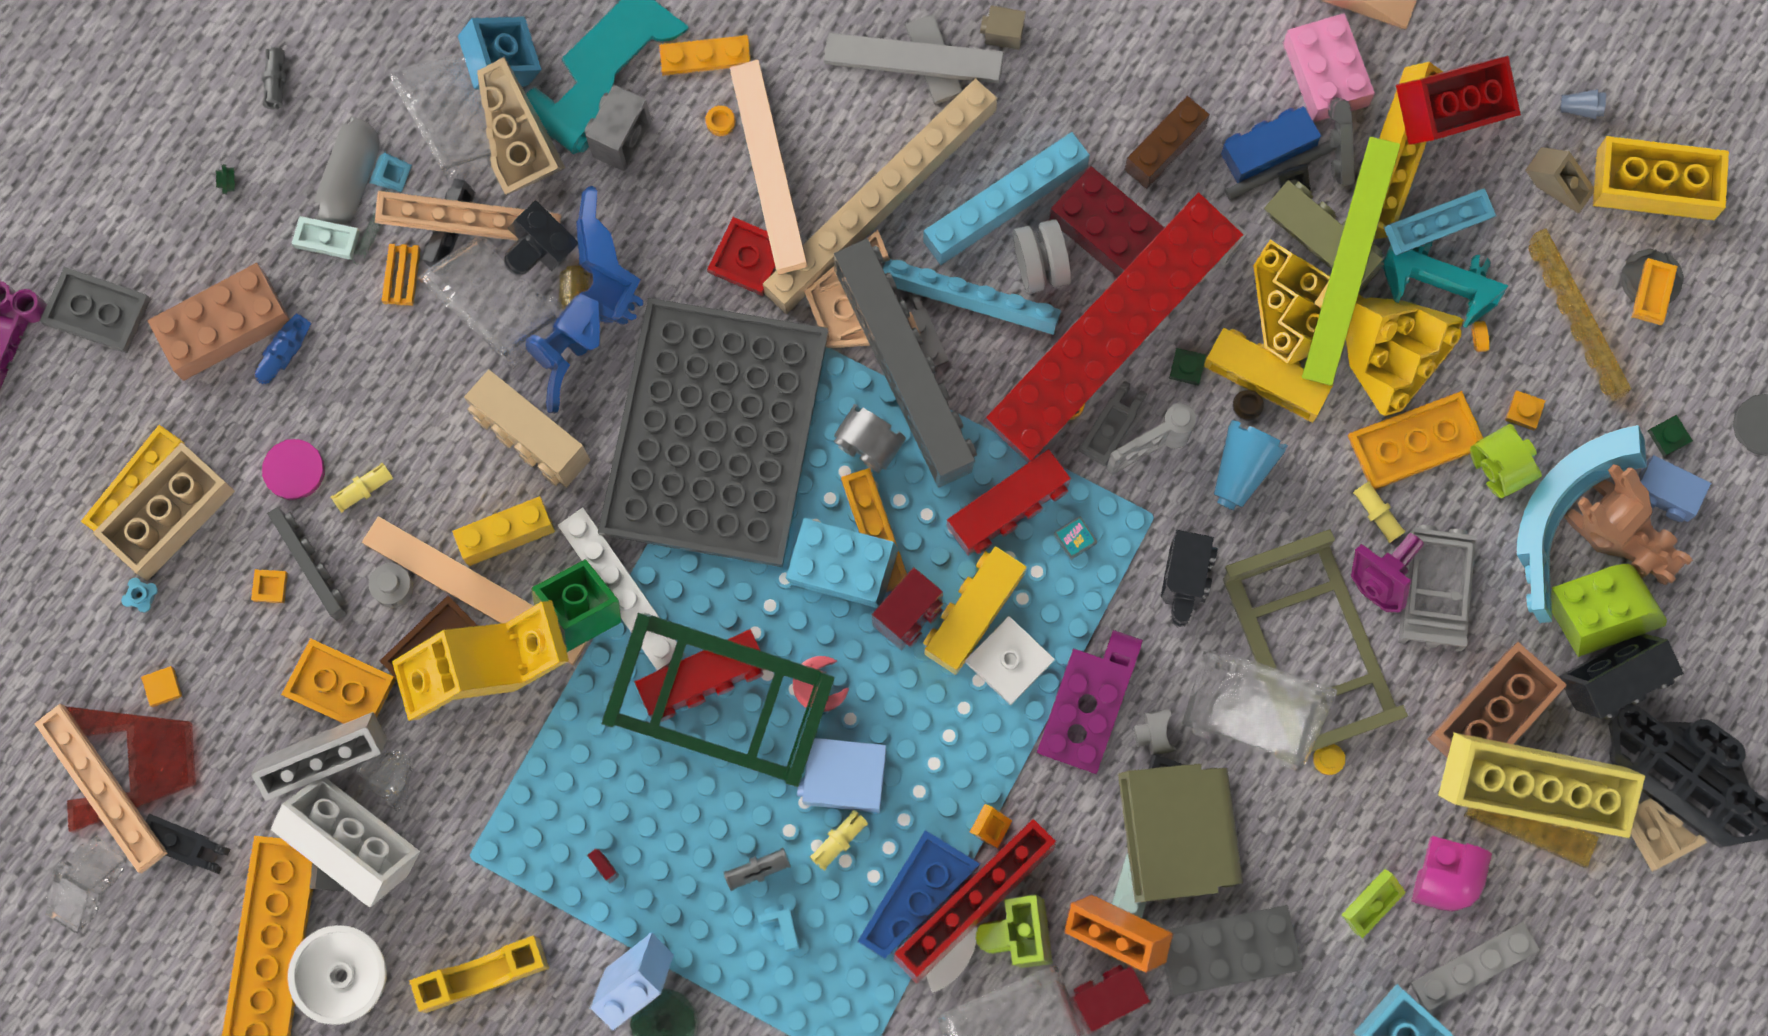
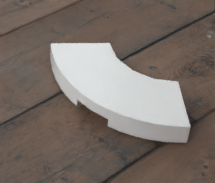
M977 926L926 975L932 993L950 985L965 970L976 945Z

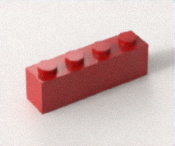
M1048 449L947 519V528L968 556L973 552H976L977 555L981 554L993 544L991 540L1001 534L1005 537L1018 527L1016 523L1025 516L1031 519L1043 510L1041 505L1050 499L1055 502L1062 498L1069 491L1067 487L1070 484L1071 478Z
M751 629L727 639L760 650ZM707 650L691 655L680 662L661 721L674 717L677 714L675 710L686 705L688 708H693L706 701L705 697L716 692L717 695H722L735 688L734 684L745 679L746 682L754 681L764 675L763 670L765 669ZM669 666L634 681L650 718H652Z

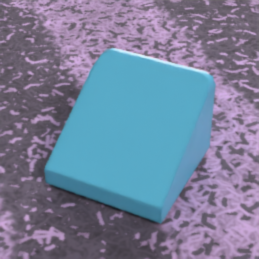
M383 153L378 157L369 183L402 192L412 165L387 153Z

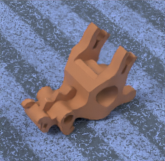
M1613 464L1608 472L1615 484L1603 480L1593 486L1594 489L1604 496L1601 501L1596 502L1592 506L1590 501L1583 497L1578 502L1583 515L1574 509H1570L1564 515V518L1597 552L1629 559L1632 561L1631 565L1636 568L1641 578L1651 573L1657 578L1659 583L1664 585L1672 584L1676 580L1675 575L1685 564L1689 565L1693 559L1685 552L1677 551L1673 547L1678 540L1671 532L1665 529L1657 532L1653 528L1650 520L1653 512L1649 491L1640 481L1634 468L1628 467L1623 471L1618 465Z

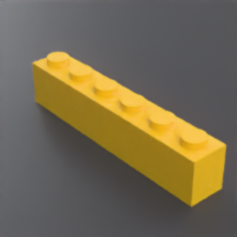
M1431 62L1408 66L1404 68L1399 84L1443 71ZM1397 90L1379 139L1399 143L1400 149L1374 239L1386 238L1387 234L1384 227L1399 221L1427 143L1422 142L1408 145Z

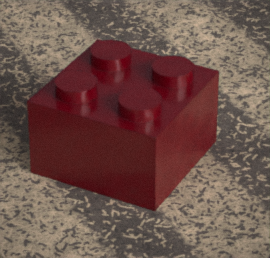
M913 567L872 613L873 627L901 651L906 645L912 647L923 634L921 630L927 621L932 624L942 613L943 609L941 607L944 604L943 591Z
M1122 964L1102 974L1104 981L1095 985L1091 979L1073 989L1075 996L1070 998V1001L1087 1034L1150 1002L1132 966L1124 970Z

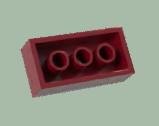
M1092 166L1051 207L1049 220L1056 219L1061 230L1117 278L1165 228Z

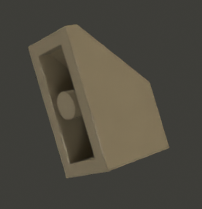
M1541 147L1525 170L1537 188L1577 213L1581 212L1594 193V187L1570 151Z

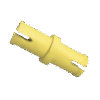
M382 462L362 477L356 476L353 478V483L335 495L330 496L339 511L343 513L344 510L365 497L366 500L370 498L371 492L394 478Z
M1370 481L1353 492L1369 513L1368 519L1371 522L1374 520L1389 543L1406 532L1389 510L1392 507L1389 503L1385 504Z
M852 810L851 814L836 830L831 829L827 834L829 837L813 855H810V859L816 865L819 864V868L823 871L827 869L843 850L847 851L850 848L849 843L868 825V822L861 815L858 816L859 813Z

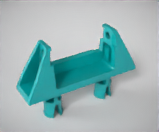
M1433 241L1396 256L1390 245L1383 260V269L1394 301L1399 303L1406 284L1410 282L1409 277L1468 298L1470 302H1468L1466 319L1463 324L1465 328L1498 306L1508 287L1506 284L1486 278L1491 265L1488 257L1483 266L1479 267L1480 255L1473 256L1469 271L1428 257Z

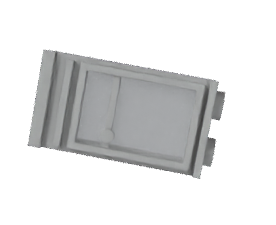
M1418 525V528H1413L1410 533L1418 536L1424 542V545L1407 565L1409 571L1405 576L1411 580L1406 607L1401 611L1398 643L1405 644L1408 640L1425 642L1426 647L1436 648L1443 644L1455 646V651L1461 652L1467 647L1468 643L1467 632L1477 536L1468 535V531L1462 529H1450L1449 532L1437 531V527L1432 525Z

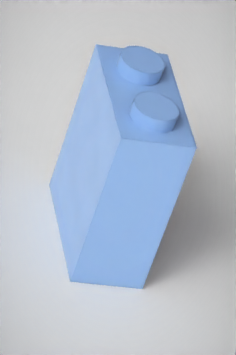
M815 738L806 763L805 777L801 778L797 796L803 797V805L880 813L886 745Z
M650 933L605 968L590 1008L612 1030L616 1029L661 994L674 954L653 933Z

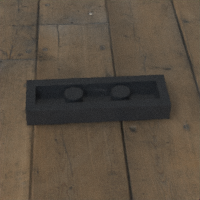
M454 178L452 186L446 192L445 199L472 203L476 192L465 180ZM434 230L430 241L424 247L422 260L432 270L444 274L459 233Z

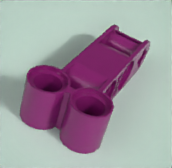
M1 280L0 295L6 293V297L0 302V389L9 370L6 367L9 361H13L22 340L19 337L24 335L29 322L36 323L40 321L47 306L45 301L30 289H22L16 292ZM34 301L32 309L25 311L27 304Z

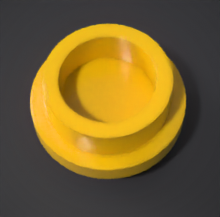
M1336 744L1318 749L1313 754L1315 768L1324 775H1335L1345 765V754Z

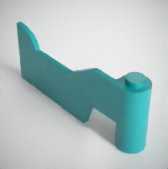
M620 0L562 57V62L576 84L557 103L537 88H532L526 93L548 135L572 154L585 152L589 148L585 134L586 126L591 118H596L600 110L601 98L612 89L616 75L652 39L658 42L672 41L684 34L689 29V26L655 0Z

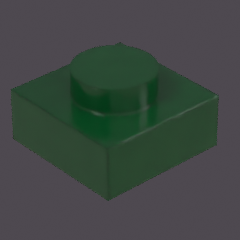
M1176 348L1169 379L1199 386L1206 354Z
M1677 415L1648 430L1663 457L1693 441Z

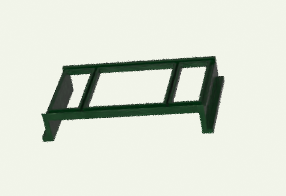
M638 613L601 724L614 728V725L783 779L786 784L799 787L835 677L828 675L824 671L647 613ZM647 631L677 641L650 722L620 713ZM686 644L774 672L747 754L659 726ZM784 676L813 685L787 766L757 757Z

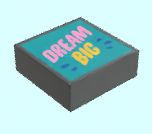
M1081 516L1054 532L1055 538L1070 560L1097 544V540Z

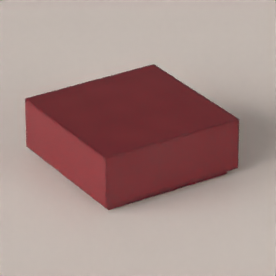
M594 849L587 855L608 883H612L619 877V873L600 849Z

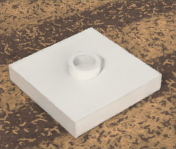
M1008 616L965 660V663L1011 706L1055 659Z

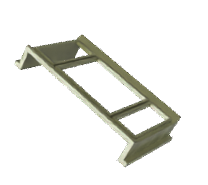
M1331 529L1226 565L1225 570L1227 574L1222 579L1293 754L1299 752L1300 756L1408 717L1404 705L1396 707L1335 561L1330 548L1335 541ZM1314 554H1319L1329 582L1252 609L1242 580ZM1334 590L1368 674L1290 702L1257 618ZM1372 683L1384 712L1305 740L1294 711Z

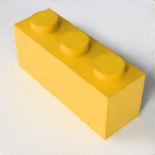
M538 496L452 532L463 560L468 566H472L556 531L545 503Z

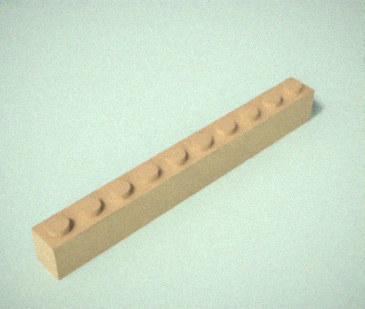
M975 78L803 244L808 267L778 275L776 270L763 283L765 295L787 315L806 296L804 291L834 267V253L864 240L996 112L997 97Z

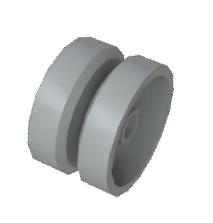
M1056 219L1039 224L1037 231L1038 239L1030 226L1013 229L1016 259L1027 294L1044 291L1046 276L1054 288L1070 285L1071 283L1068 252L1060 225Z

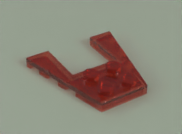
M65 706L85 736L127 731L130 792H126L136 808L196 785L193 730L190 721ZM86 798L67 800L68 832L74 833L90 825L102 822Z

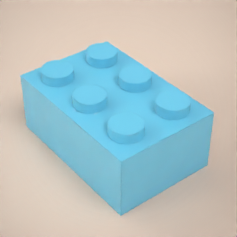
M804 518L786 579L793 586L878 608L884 601L899 549L893 541Z

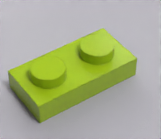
M1384 869L1341 915L1350 928L1363 939L1401 899L1406 891L1394 874Z

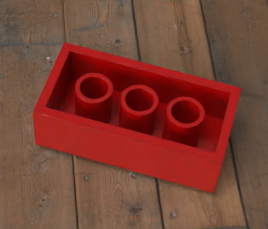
M1509 55L1396 85L1408 145L1437 140L1521 115Z

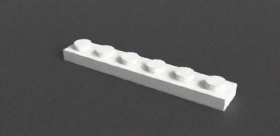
M581 508L558 524V527L580 559H586L617 597L621 619L630 632H632L638 613H647L659 617L604 536L598 534L597 526L584 508ZM647 631L641 648L658 671L669 666L677 642L676 640Z

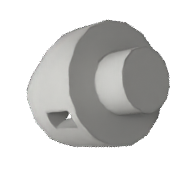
M385 563L378 566L371 573L369 590L371 595L381 605L388 608H398L405 605L411 599L413 580L401 565Z
M1169 709L1144 713V724L1133 727L1137 747L1148 745L1151 755L1177 751L1174 745L1168 742L1166 736L1167 725L1172 716Z

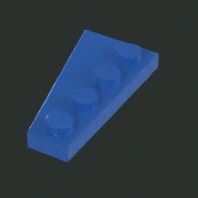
M925 830L857 942L886 959L980 866V863Z

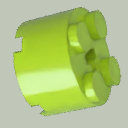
M1512 424L1505 425L1470 447V455L1476 469L1482 467L1483 472L1490 480L1486 483L1488 488L1498 498L1510 496L1542 477V473L1533 459L1537 455L1534 445L1529 439L1522 440Z

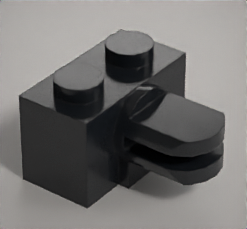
M535 199L508 227L519 240L506 252L504 264L510 273L518 276L528 273L539 261L552 272L578 245V241Z

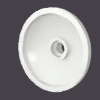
M343 925L319 929L300 943L291 958L288 969L290 994L297 1007L315 1021L332 1025L353 1022L367 1014L381 997L386 983L385 959L377 943L359 929ZM340 970L347 972V979L344 982L337 980V973Z

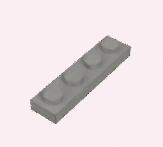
M1520 922L1412 981L1410 985L1423 1008L1429 1012L1535 954L1540 949L1525 923Z

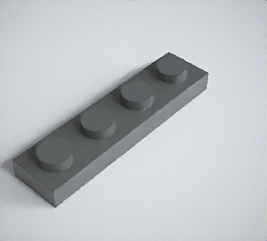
M279 507L268 512V516L329 615L336 621L347 614L343 608V605L347 603L338 588L331 589L327 582L331 578L329 572L322 562L319 564L315 563L311 556L315 553V550L306 537L301 539L297 534L296 529L300 526L292 513L288 512L285 514Z

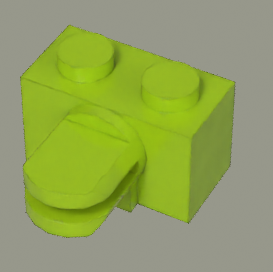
M1037 895L1005 899L1007 919L985 922L976 931L975 939L981 950L991 954L1011 951L1012 965L1026 968L1053 964L1045 899Z

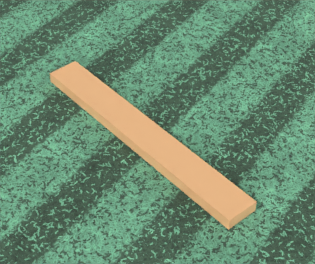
M759 60L730 67L777 273L780 275L808 267Z
M379 516L362 541L365 546L401 565L500 624L510 621L533 607L532 604ZM589 641L567 652L569 664L575 665Z

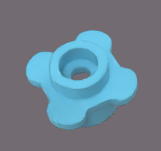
M136 577L130 579L128 591L121 598L122 604L125 607H136L142 613L148 612L151 609L154 595L158 592L157 586L154 583H143ZM139 592L142 593V596L140 598L137 597V594Z

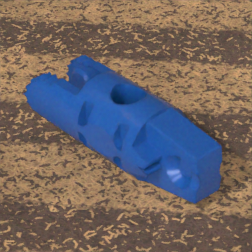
M296 313L278 330L272 342L263 351L262 356L264 358L259 363V367L256 368L255 378L257 379L256 381H259V384L270 383L280 369H286L292 357L301 348L311 327V322Z

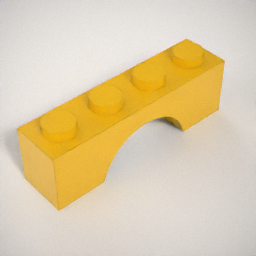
M533 935L505 945L499 950L476 960L439 969L409 981L419 1012L429 1013L547 970L549 966L540 938Z

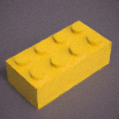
M1606 136L1597 149L1593 206L1714 221L1726 208L1729 151Z

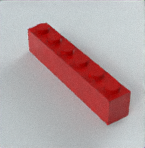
M1032 819L894 953V961L916 984L920 982L1054 851L1056 840Z

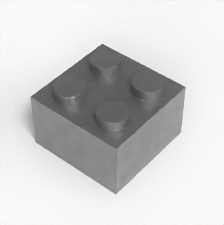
M613 85L610 92H606L601 98L600 110L595 119L591 118L589 120L585 134L593 158L625 172L650 127L652 119L646 99Z

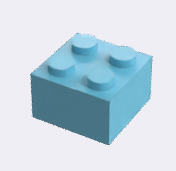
M1398 984L1395 985L1354 1031L1356 1036H1453L1446 1027Z

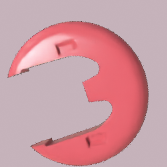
M816 656L807 659L802 664L819 670L829 664L836 663L837 660L827 656ZM793 679L794 694L800 704L806 708L813 685ZM849 687L841 692L830 695L824 712L838 707L845 700Z

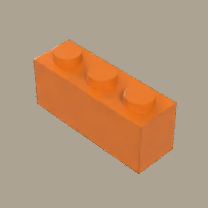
M1089 895L1071 903L1064 933L1145 973L1166 963L1173 933L1094 895Z

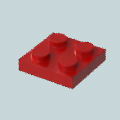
M732 217L707 271L709 274L763 296V283L776 270L768 232Z

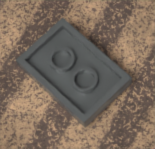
M64 267L40 322L54 329L127 353L151 298L132 289Z

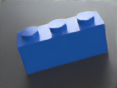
M1304 106L1296 110L1289 108L1283 111L1277 119L1269 123L1266 120L1256 124L1251 129L1252 131L1244 135L1237 133L1229 137L1225 141L1221 155L1236 182L1239 183L1317 146L1321 135Z

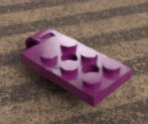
M1113 630L1103 658L1073 648L1037 750L1038 754L1097 774L1143 643L1142 639ZM1085 694L1092 695L1097 702L1096 709L1091 713H1084L1078 707L1079 698ZM1074 724L1082 725L1086 730V738L1081 743H1073L1068 738V729Z

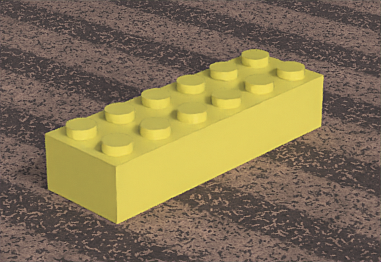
M1454 733L1438 796L1459 806L1630 838L1645 775L1613 764Z

